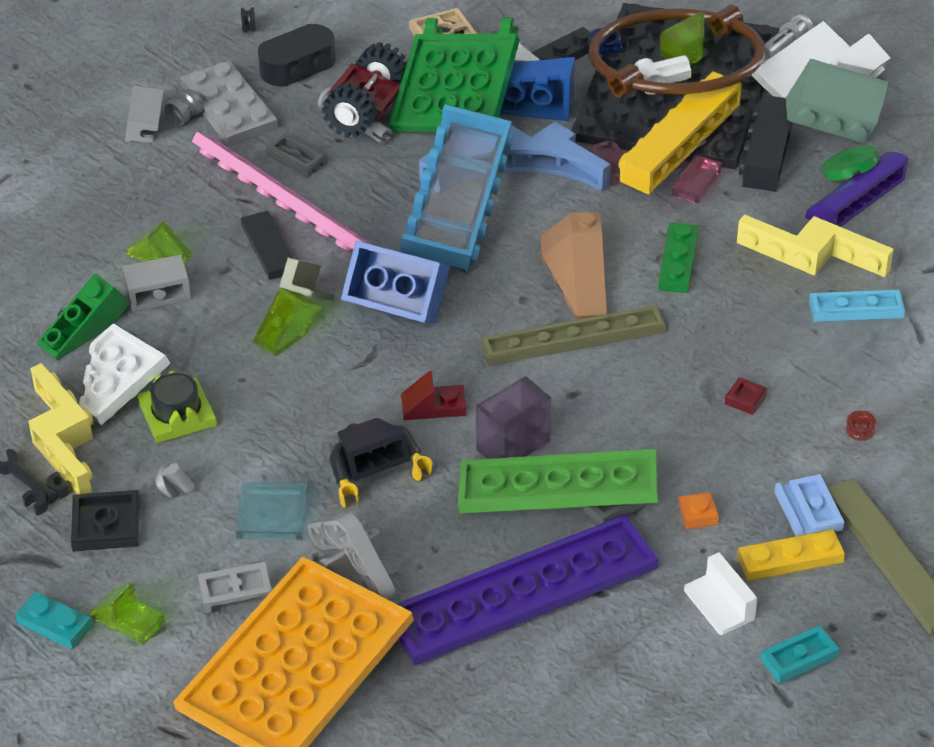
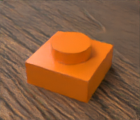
M711 492L679 496L678 507L686 530L718 525L719 515Z

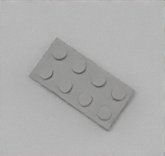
M230 61L218 63L215 66L180 77L181 87L184 90L192 89L200 96L204 106L203 115L228 146L278 128L277 118Z

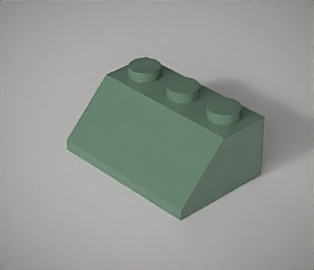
M810 58L786 96L787 120L865 143L878 123L888 82Z

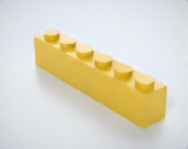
M712 72L701 81L720 78L723 75ZM739 82L710 92L686 94L675 108L669 110L663 120L656 123L644 138H640L628 153L623 154L619 161L620 182L649 195L740 106L742 83Z

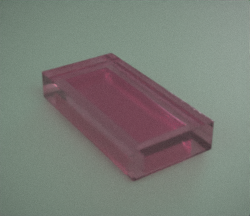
M609 140L588 146L589 152L611 164V186L622 184L620 182L619 161L624 153L614 141Z
M695 155L673 186L672 196L699 204L721 172L722 163Z

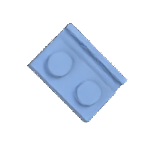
M820 474L790 480L789 484L782 486L780 483L775 484L774 493L795 536L834 529L835 532L843 531L844 520Z

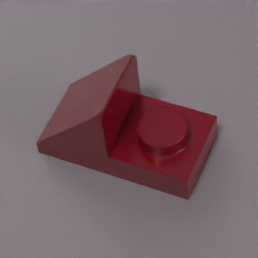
M428 371L401 393L403 421L466 416L464 385L434 387L432 371Z

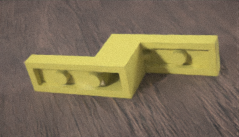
M745 214L738 223V244L814 276L831 256L882 277H886L891 270L893 248L815 216L797 236Z
M40 363L30 368L34 389L51 410L28 421L32 442L55 470L60 473V476L65 481L69 480L71 482L72 490L76 494L92 493L90 480L93 479L92 472L85 462H79L73 449L93 439L91 425L94 424L93 418L87 408H81L77 404L72 391L69 389L65 390L62 387L56 373H50Z

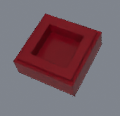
M739 377L726 394L724 404L754 415L767 396V388Z

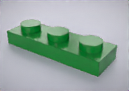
M669 222L658 290L688 293L698 237V225Z

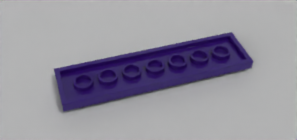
M625 514L397 603V605L411 611L414 619L400 636L399 641L413 664L417 665L658 568L659 559Z

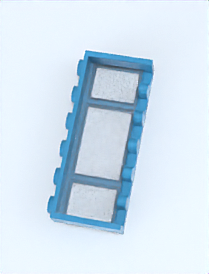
M444 105L441 125L437 127L434 147L430 149L427 168L423 171L420 190L415 195L413 212L408 217L406 233L402 234L401 252L446 263L452 267L464 269L465 273H468L471 262L477 263L481 246L476 244L478 239L484 240L488 223L483 221L485 216L491 217L495 200L490 198L492 194L497 195L501 182V178L497 177L498 171L504 173L508 156L504 155L505 150H511L514 134L509 133L511 121Z

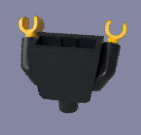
M374 418L360 424L352 423L346 429L340 430L337 433L339 442L332 449L330 464L336 483L341 485L339 488L340 504L344 508H346L345 497L348 495L354 496L356 503H359L358 488L353 483H350L352 479L357 481L411 460L413 461L412 477L415 480L421 481V469L431 476L432 460L427 456H420L421 450L409 430L403 426L392 425L380 418Z

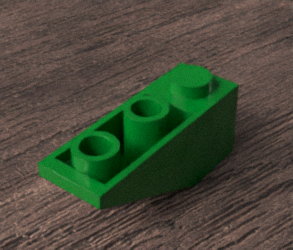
M94 273L36 344L56 360H60L114 324L130 305V302L115 287Z

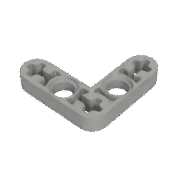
M350 512L324 515L307 525L309 536L319 549H344L364 588L389 601L396 598L394 585L355 515Z

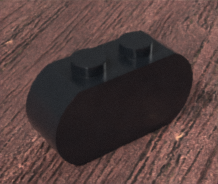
M307 24L262 42L258 47L261 79L270 85L284 87L333 67L336 61L333 32L323 25Z

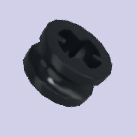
M251 7L250 10L241 8L243 32H246L249 28L252 31H256L254 7Z

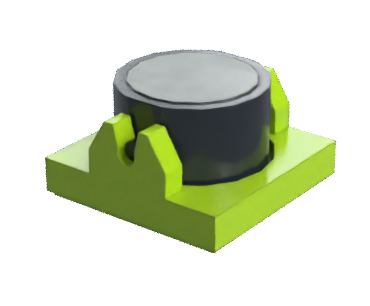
M169 371L168 375H157L149 391L137 394L139 406L156 444L217 426L216 417L197 377L192 378L186 374Z

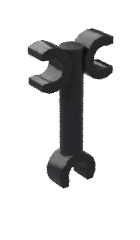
M10 448L6 450L8 461H0V474L11 473L32 489L25 492L22 498L26 507L36 502L33 507L37 516L46 512L48 503H53L57 498H63L71 494L72 486L69 480L59 485L61 483L59 472L49 475L46 485L19 464L16 451Z

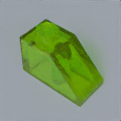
M700 11L661 32L660 55L666 59L685 55L690 65L701 60L704 41V13Z
M280 287L253 342L274 356L280 355L308 334L321 306L301 293Z

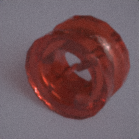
M861 410L852 412L848 416L846 432L849 437L858 441H866L874 436L876 421L871 413Z

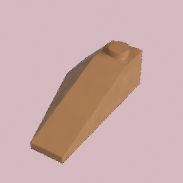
M600 212L570 213L540 236L542 261L552 272V279L555 284H559L563 291V298L576 320L607 314Z

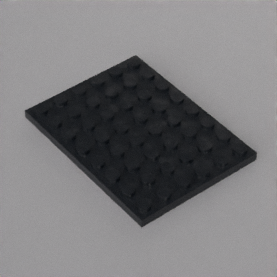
M623 3L617 20L635 13L664 8ZM683 19L657 20L629 26L612 34L608 39L601 58L608 66L619 71L627 65L635 64L644 58L651 59L655 63L685 55L689 60L691 78L674 83H691L704 80L712 72L726 76L738 71L751 61L754 56V47L749 39L735 30L723 37L715 36L711 28H709V22ZM745 23L761 36L764 44L776 36L780 28L770 27L769 25ZM596 70L571 130L576 134L575 142L630 151L640 138H644L656 123H659L667 116L670 109L675 108L682 101L686 94L656 93L649 95L644 91L633 90L622 98L613 96L612 91L607 87V78ZM752 75L740 82L742 83L740 106L684 161L736 169L750 122L752 121L754 106L757 105L763 87Z

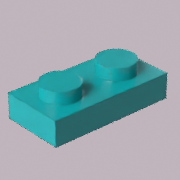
M35 592L15 614L17 624L70 649H73L93 626L91 617L38 592Z
M818 625L762 650L760 660L776 681L781 684L838 658L839 648L825 630Z

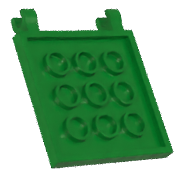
M427 18L423 34H415L388 125L392 132H436L437 127L441 125L445 104L499 118L520 42L518 37L519 28L518 26H513L514 18H502L499 34H443V27H437L438 18Z

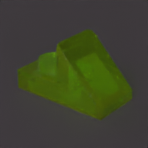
M133 583L110 590L89 612L90 617L142 645H145L165 623L163 613L137 600Z

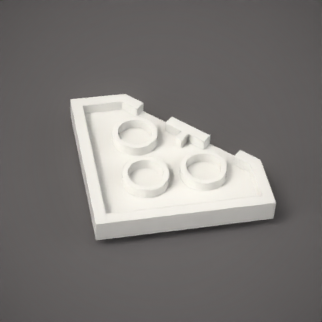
M112 324L90 344L89 353L92 357L90 364L86 365L83 381L86 387L85 394L80 397L79 406L87 408L93 420L103 425L150 381L156 378L170 362L165 354L117 325Z

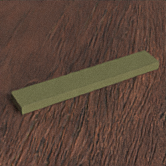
M654 305L481 337V348L488 366L663 334L666 333V324L658 306Z
M854 478L827 487L844 523L930 636L934 635V581Z

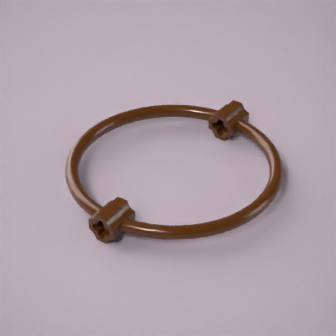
M729 5L717 13L696 9H659L635 13L615 20L603 27L593 37L589 46V58L592 65L601 75L607 78V87L612 91L613 96L622 98L633 90L678 95L710 92L729 87L754 74L763 63L766 52L761 36L752 27L743 23V14L734 5ZM683 19L709 22V28L718 37H723L733 30L739 32L752 43L754 56L743 68L720 78L691 83H663L644 80V75L640 72L638 66L634 64H629L619 71L614 70L602 60L600 47L609 36L626 27L657 20Z

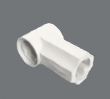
M685 55L655 63L651 59L644 58L634 64L638 66L640 72L644 75V80L674 83L691 78L689 60ZM645 92L646 94H649V95L656 94V93Z

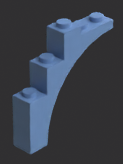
M554 121L531 137L511 125L509 133L514 134L511 150H505L504 155L508 156L504 173L523 171L560 175L584 182L600 191H604L610 186L611 164L575 143L576 134ZM459 133L450 139L446 153L490 164L496 142ZM429 154L419 159L420 182L423 171L427 168ZM442 163L434 191L442 194L458 184L486 176V174Z

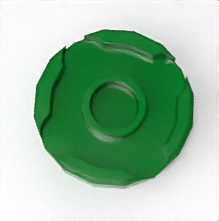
M858 146L841 151L831 156L822 164L823 174L830 181H841L852 178L854 176L853 172L858 170L861 173L868 172L879 161L877 150L873 146Z

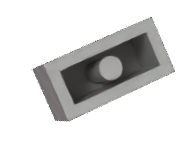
M181 254L122 266L125 290L132 312L191 300L189 280Z

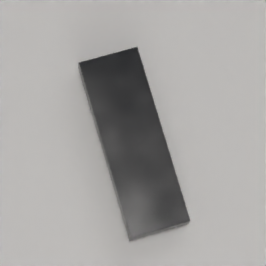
M269 211L242 217L241 226L268 279L272 280L282 277L287 259L293 257Z

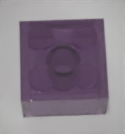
M527 376L476 405V450L486 459L526 457L534 451L544 448L550 442L551 397Z

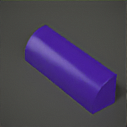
M898 152L883 154L879 157L875 167L865 173L858 172L807 210L805 218L811 220L815 216L839 227L843 226L905 180L908 157Z

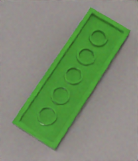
M656 449L461 460L458 493L459 514L658 503Z

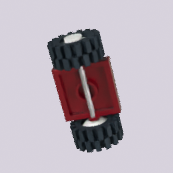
M378 42L376 45L374 43L371 44L361 54L356 63H351L333 85L328 97L323 102L322 113H326L323 117L325 122L329 120L331 122L328 127L330 129L334 126L337 128L335 133L340 135L343 131L344 137H350L351 134L353 137H358L359 134L362 135L373 120H379L395 100L407 62H402L405 59L404 54H397L399 51L397 47L391 50V44L386 43L384 47L382 42Z

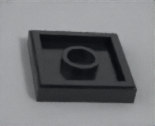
M139 490L74 494L72 500V552L139 547Z

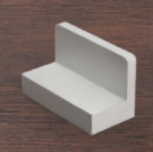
M719 552L708 557L705 576L685 584V593L718 634H726L755 620L757 597Z

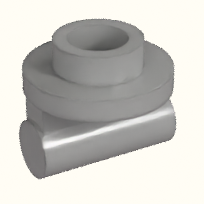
M174 463L170 466L160 467L156 476V485L158 490L164 493L165 496L172 498L177 496V492L188 493L193 490L194 483L178 464Z

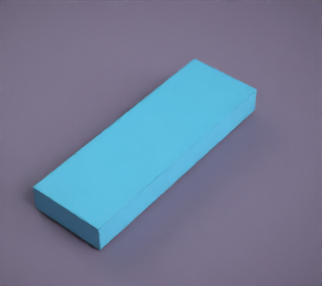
M900 290L810 293L809 295L813 322L904 318L905 315Z

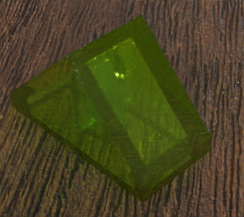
M165 221L143 232L126 249L127 255L144 262L181 254L185 264L192 257L191 251Z

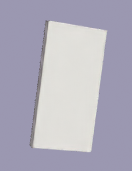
M822 21L761 64L752 76L772 96L786 98L810 58L830 64L835 57L850 46Z

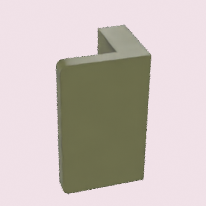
M293 258L287 259L279 287L310 297L331 301L334 300L335 296L314 289L321 265Z

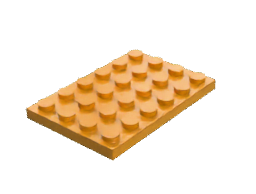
M302 556L173 701L175 709L240 747H308L414 621L411 611Z

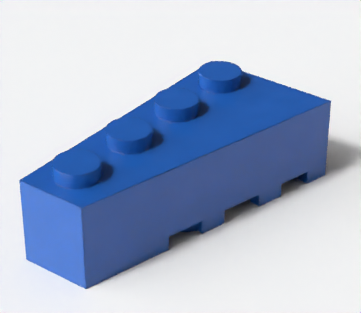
M575 57L514 63L500 114L569 122L574 102Z

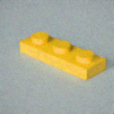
M834 529L739 547L737 552V558L747 581L844 563L845 557Z

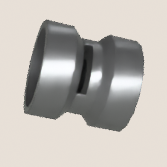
M186 89L179 94L178 98H173L165 103L164 108L170 121L177 126H182L189 121L190 116L195 117L201 113L204 106L200 96L194 90Z

